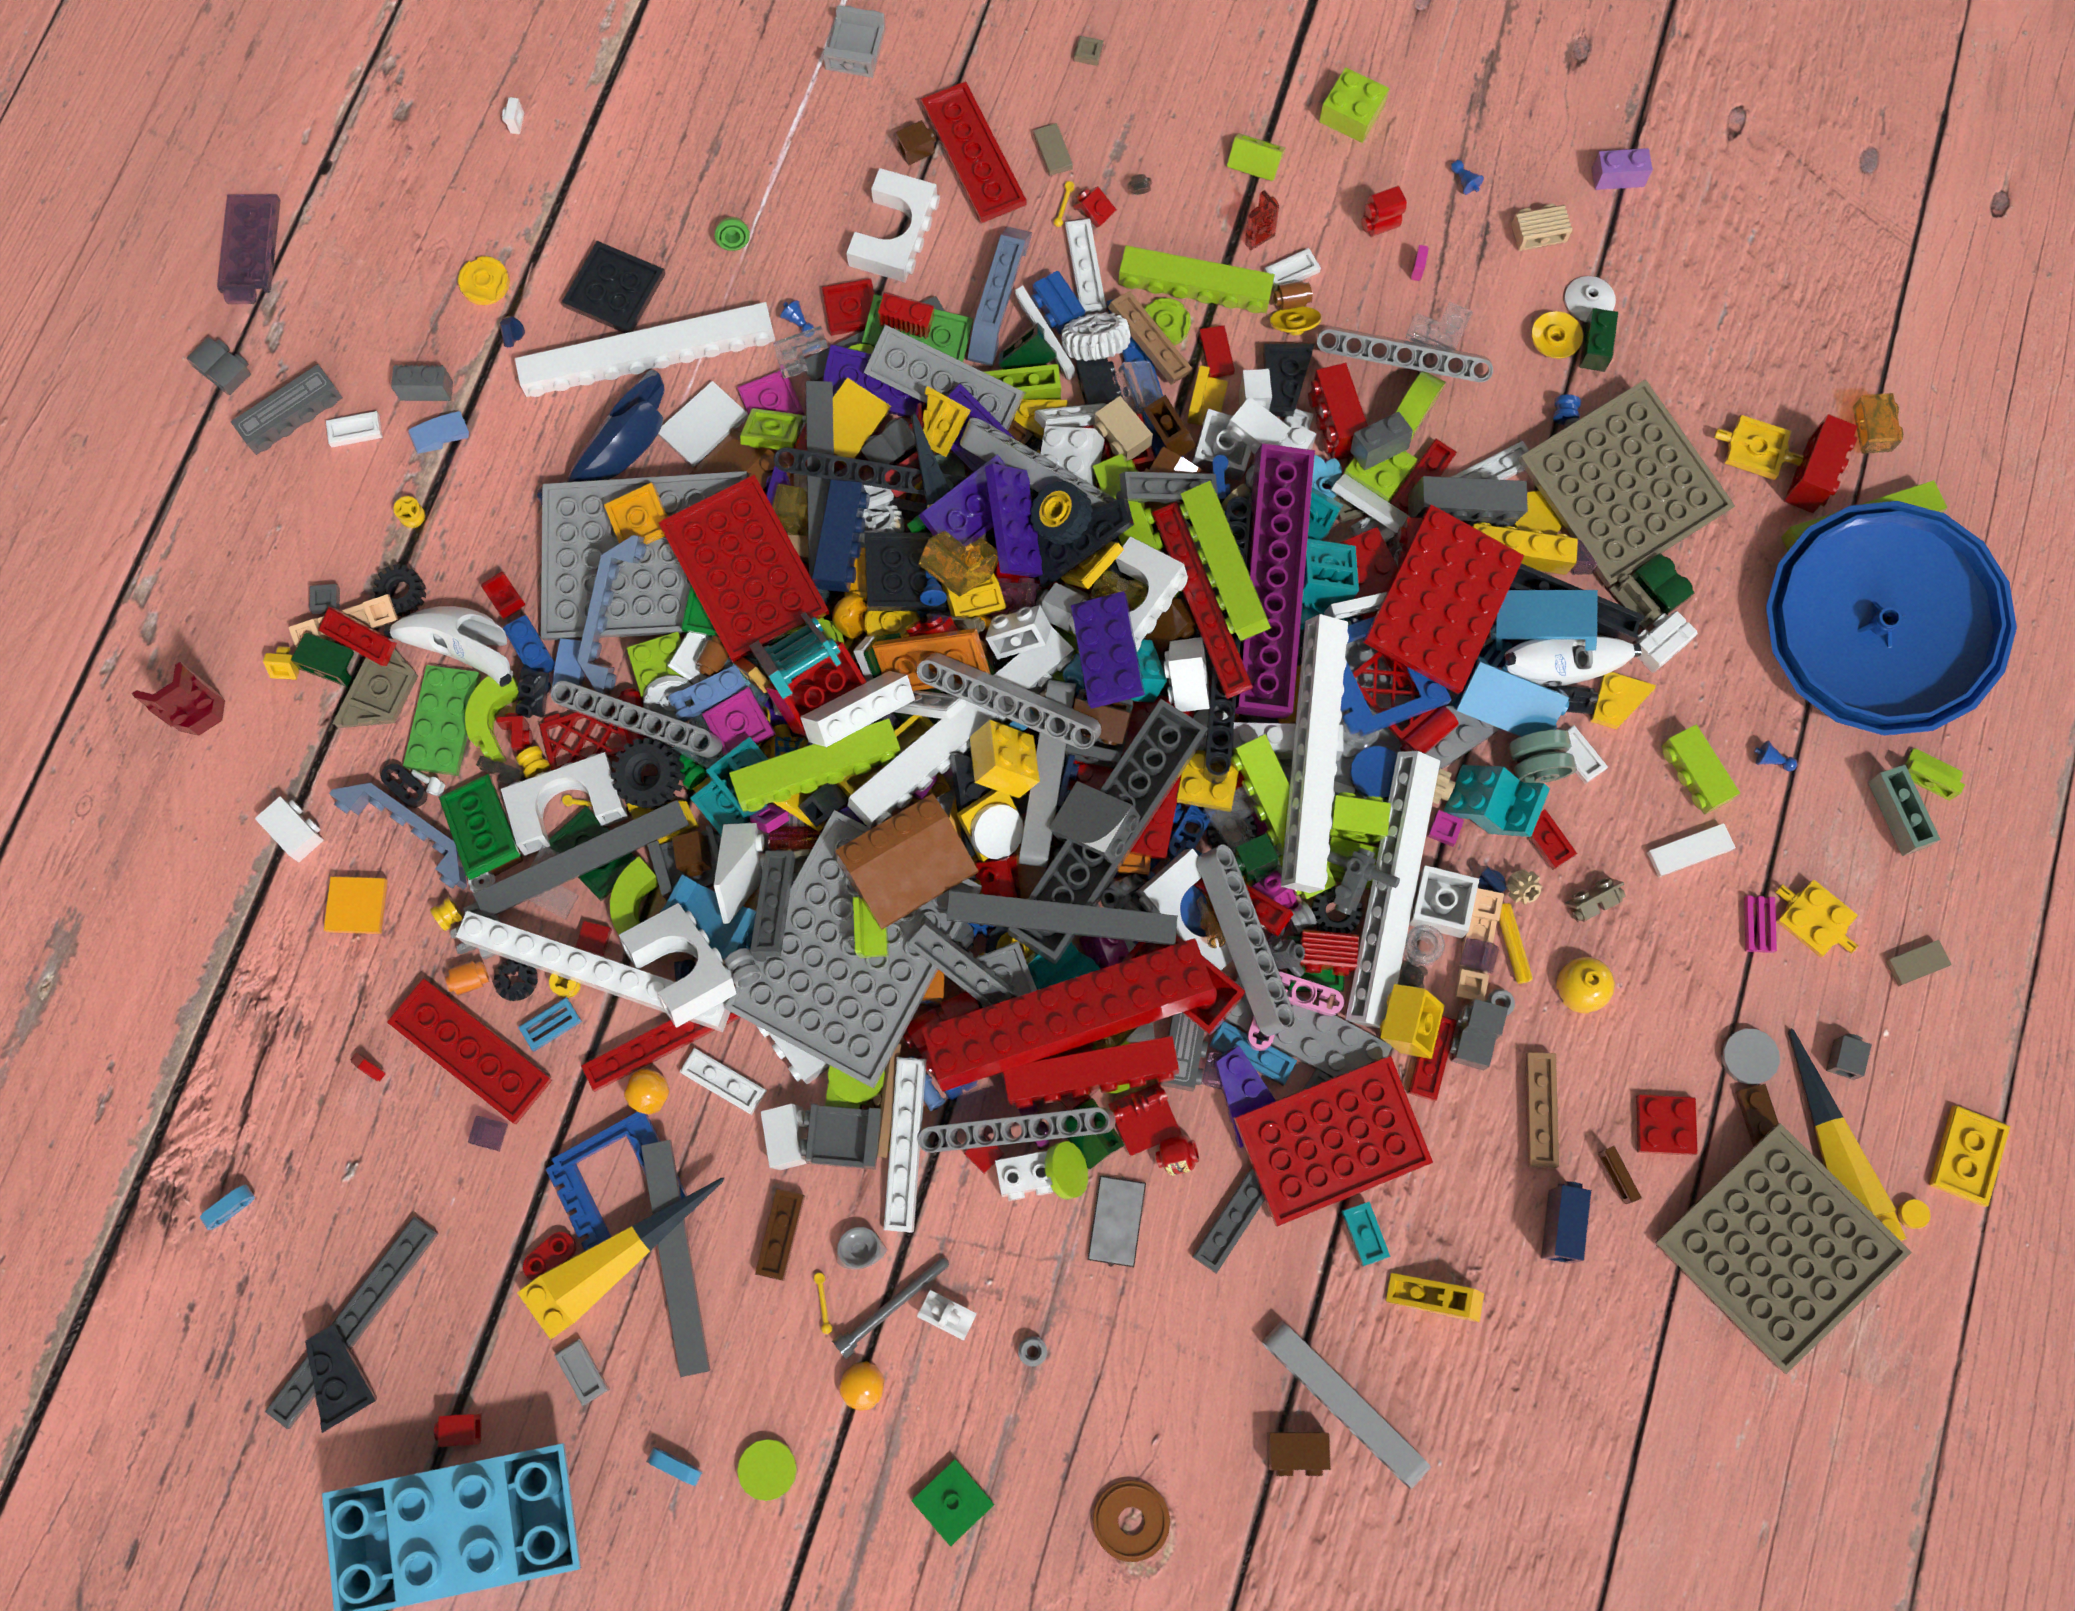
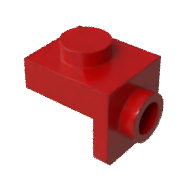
M1099 186L1090 190L1088 187L1082 190L1076 196L1078 201L1073 205L1075 210L1081 208L1096 228L1100 227L1117 210Z
M504 572L498 573L481 584L482 589L503 619L526 605Z
M507 713L504 717H496V723L502 730H512L511 748L517 755L529 748V746H532L533 734L529 730V723L523 716L517 713Z

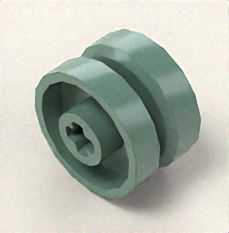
M1540 731L1512 741L1509 744L1511 757L1514 761L1519 762L1514 768L1515 776L1522 782L1547 783L1575 773L1577 771L1573 754L1566 753L1572 747L1568 731Z

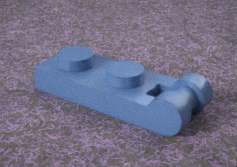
M734 665L682 691L670 694L668 700L671 706H675L677 710V719L685 722L747 688V685L739 669ZM692 698L695 705L687 707L685 701Z

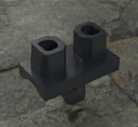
M526 665L521 668L518 684V702L516 705V713L526 718H531L533 715L543 717L546 709L547 693L551 687L549 673L534 671Z

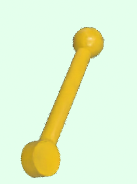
M1071 181L1065 183V195L1058 217L1053 221L1056 227L1063 225L1062 217L1070 192L1074 191V183Z
M565 795L562 798V802L566 807H570L573 804L593 807L591 801L573 799L570 795Z
M817 1273L814 1276V1282L818 1284L823 1320L821 1331L824 1334H829L832 1331V1325L828 1321L823 1285L826 1278L824 1274Z

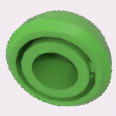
M726 217L716 226L715 240L724 250L737 251L748 244L750 232L748 226L741 219Z

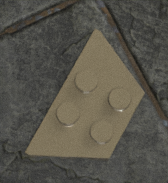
M395 649L387 666H381L365 658L332 724L338 728L395 723L418 675Z

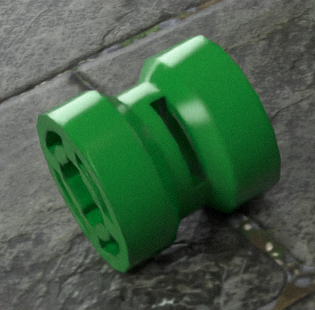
M684 753L680 756L681 759L678 760L684 763L685 769L680 770V773L685 774V781L682 780L683 785L688 790H693L694 787L705 779L707 772L702 765H697L694 762V758L689 753Z

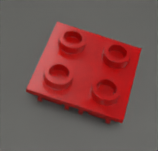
M1160 1083L1108 1104L1109 1109L1115 1115V1123L1130 1157L1159 1145L1164 1139L1182 1135L1167 1101V1094L1164 1088L1162 1089Z

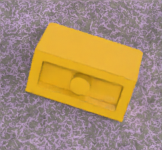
M1201 365L1199 367L1187 423L1202 425L1208 409L1218 412L1222 411L1228 382L1208 377L1210 367Z

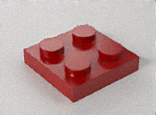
M1636 1096L1637 1153L1693 1156L1698 1154L1695 1097Z

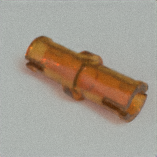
M1205 895L1207 904H1204L1203 897L1201 896L1196 902L1201 915L1200 926L1205 930L1207 944L1211 948H1217L1215 942L1217 938L1221 947L1225 944V937L1209 895Z

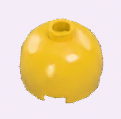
M1583 957L1574 959L1563 966L1557 975L1556 989L1559 990L1563 1004L1574 1012L1587 1014L1598 1011L1608 1004L1614 994L1615 981L1613 973L1606 964L1596 958Z

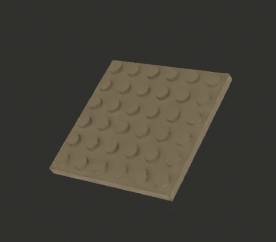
M1646 379L1521 455L1518 459L1572 538L1578 539L1577 546L1607 588L1619 581L1624 575L1632 573L1659 553L1662 554L1735 507L1732 500Z
M1777 1123L1655 1241L1669 1258L1785 1374L1800 1362L1912 1253L1781 1123Z

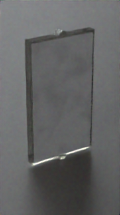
M1100 1176L1088 1261L1107 1263L1109 1267L1119 1265L1134 1268L1146 1183L1126 1180L1124 1176L1120 1179Z

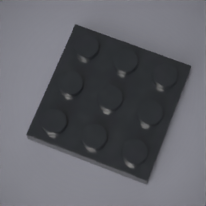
M597 241L562 300L564 308L623 333L633 332L666 273L664 268Z
M865 532L867 611L949 610L947 599L943 604L937 606L925 605L920 600V595L929 581L925 575L926 570L931 566L939 569L932 533ZM939 574L937 582L939 583V585H941L942 588L941 578Z

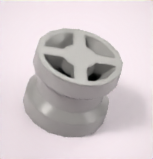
M1306 902L1299 903L1298 907L1292 910L1294 915L1289 920L1288 925L1295 935H1300L1302 930L1307 927L1313 928L1317 925L1316 918Z

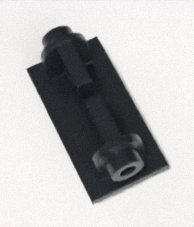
M1551 685L1546 687L1556 692L1558 689H1561L1569 697V707L1566 712L1594 714V703L1598 701V692H1594V688Z

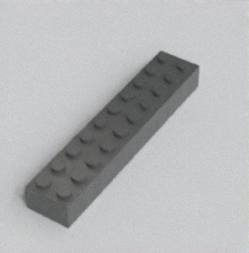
M1160 699L1100 790L1133 805L1140 815L1138 827L1127 839L1123 853L1112 864L1107 862L1102 855L1067 840L1028 899L1095 906L1205 739L1208 728ZM1008 928L1009 936L1054 965L1057 964L1075 937L1074 934Z

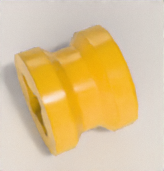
M404 496L395 502L393 507L394 514L402 525L407 528H416L424 522L425 511L415 498Z
M539 746L527 748L516 757L517 763L523 766V773L527 779L533 778L539 773L547 772L550 768L549 762L543 759V752Z
M450 897L444 899L443 904L430 908L431 914L444 931L450 929L451 924L454 922H460L464 918L460 909Z
M551 974L549 978L550 989L562 998L574 997L581 988V983L555 974Z

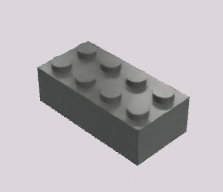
M1423 476L1408 493V513L1411 518H1423L1427 508L1432 504L1470 526L1482 522L1501 528L1512 526L1528 512L1527 481Z

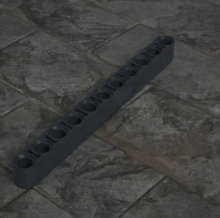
M781 448L774 456L776 467L783 472L831 480L862 482L863 485L925 495L924 488L915 489L911 481L914 475L921 474L920 469L794 448ZM783 452H790L794 457V463L789 468L783 467L779 462V457ZM811 456H815L821 461V467L816 472H811L806 468V460ZM836 461H843L847 464L848 471L844 476H836L833 473L832 466ZM869 465L873 468L874 476L871 480L864 481L859 477L858 471L861 466ZM891 469L897 470L900 474V481L896 485H890L885 480L886 473ZM943 474L944 478L951 480L953 488L967 478ZM1030 488L1031 499L1033 503L1034 499H1036L1039 494L1037 491Z
M1238 496L1228 502L1225 516L1233 535H1238L1242 538L1236 541L1247 567L1251 504L1246 498ZM1239 510L1244 515L1237 516L1234 515L1232 511ZM1222 611L1224 618H1228L1229 616L1224 614V612ZM1235 632L1231 635L1240 654L1241 641ZM1212 663L1208 730L1206 734L1203 771L1205 778L1209 782L1216 784L1223 782L1227 778L1231 766L1236 696L1227 699L1225 693L1217 690L1221 683ZM1223 711L1228 715V718L1218 719L1214 713ZM1221 737L1225 740L1226 744L1218 746L1212 739ZM1213 763L1221 764L1224 771L1214 772L1210 765Z

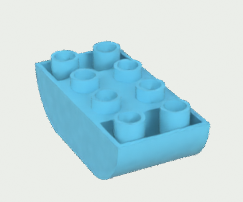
M565 1443L322 1493L334 1611H384L581 1569Z

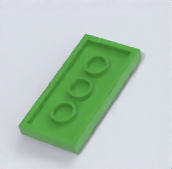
M874 294L862 344L875 347L884 329V325L880 327L878 311L883 296ZM934 309V319L928 338L924 339V337L920 338L919 335H910L909 332L906 335L964 362L973 318Z
M426 665L403 764L406 769L459 776L468 737L465 727V712L471 694L480 683L481 674L479 672Z

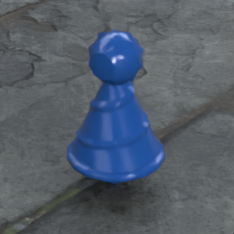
M1461 160L1453 161L1451 170L1454 173H1459L1463 193L1467 195L1474 190L1478 192L1480 190L1479 187L1483 183L1484 176L1464 169V163Z
M798 300L790 304L785 302L783 304L785 309L782 311L780 318L802 327V334L807 337L811 336L815 329L813 324L806 323L799 304L800 302Z
M932 566L926 570L925 575L929 581L920 595V600L925 605L937 606L946 601L947 595L937 582L940 574L939 569Z
M1769 740L1765 741L1761 748L1756 747L1754 750L1755 753H1758L1757 765L1782 764L1783 769L1789 772L1795 770L1798 765L1795 758L1783 757Z

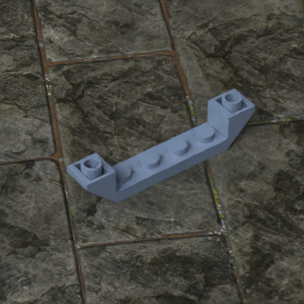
M1007 227L1000 236L973 324L968 353L969 361L993 366L999 346V331L1022 256H1026L1032 232Z
M633 535L600 557L577 661L595 691L602 694H608L610 690H613L616 683V674H613L615 667L595 663L594 661L595 658L598 659L600 656L602 644L599 643L601 632L604 633L607 627L608 618L605 617L607 606H610L614 595V592L611 591L612 582L617 579L620 569L617 560L639 564V560L644 558L646 552V544L643 543L645 537Z
M372 783L337 788L330 791L329 794L336 799L334 805L346 814L351 810L359 816L368 803L380 811H383L384 808L392 812L389 816L401 826H404L405 823L412 826L411 833L422 841L429 838L434 842L432 847L444 855V858L435 868V870L442 874L439 880L452 889L455 885L463 890L467 887L466 874L455 842Z

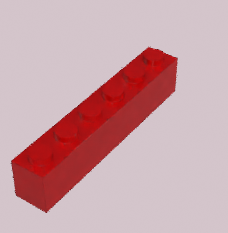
M1173 1036L1031 1062L1004 1071V1078L1010 1105H1016V1108L1020 1109L1033 1106V1101L1043 1099L1044 1103L1061 1101V1096L1072 1094L1073 1098L1085 1097L1090 1095L1089 1091L1101 1089V1093L1118 1090V1085L1129 1084V1087L1133 1088L1146 1085V1080L1156 1078L1158 1082L1171 1081L1175 1079L1174 1075L1179 1074V1066Z

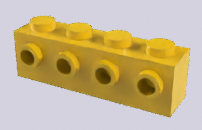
M1484 522L1473 524L1472 526L1525 555L1521 563L1538 571L1567 575L1577 563L1578 539L1569 538L1568 535L1543 534L1539 530L1522 531L1512 526L1494 527Z

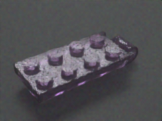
M277 194L227 195L217 288L220 293H224L227 304H255L257 299L256 289H264L265 293H271L281 201Z

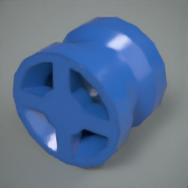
M1567 394L1556 397L1554 406L1557 410L1554 412L1553 420L1558 424L1565 425L1567 419L1580 418L1578 409L1581 405V399L1575 395Z

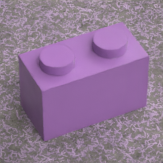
M1649 148L1599 151L1592 166L1595 190L1644 187L1652 172Z

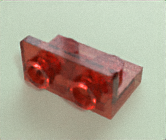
M1265 190L1260 192L1258 207L1254 208L1248 215L1245 245L1250 251L1275 237L1279 204Z

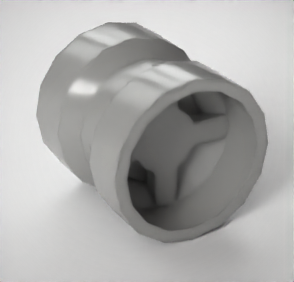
M747 948L734 951L724 961L727 969L734 973L732 979L737 988L749 987L758 982L762 977L759 967L753 963L754 957L750 949Z

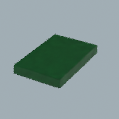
M585 806L549 839V847L558 855L610 830L606 826L602 827L592 811ZM629 853L578 878L602 901L612 892L620 874L636 857Z

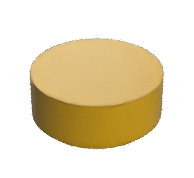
M1907 1200L1899 1206L1898 1218L1907 1228H1923L1930 1221V1210L1920 1200Z

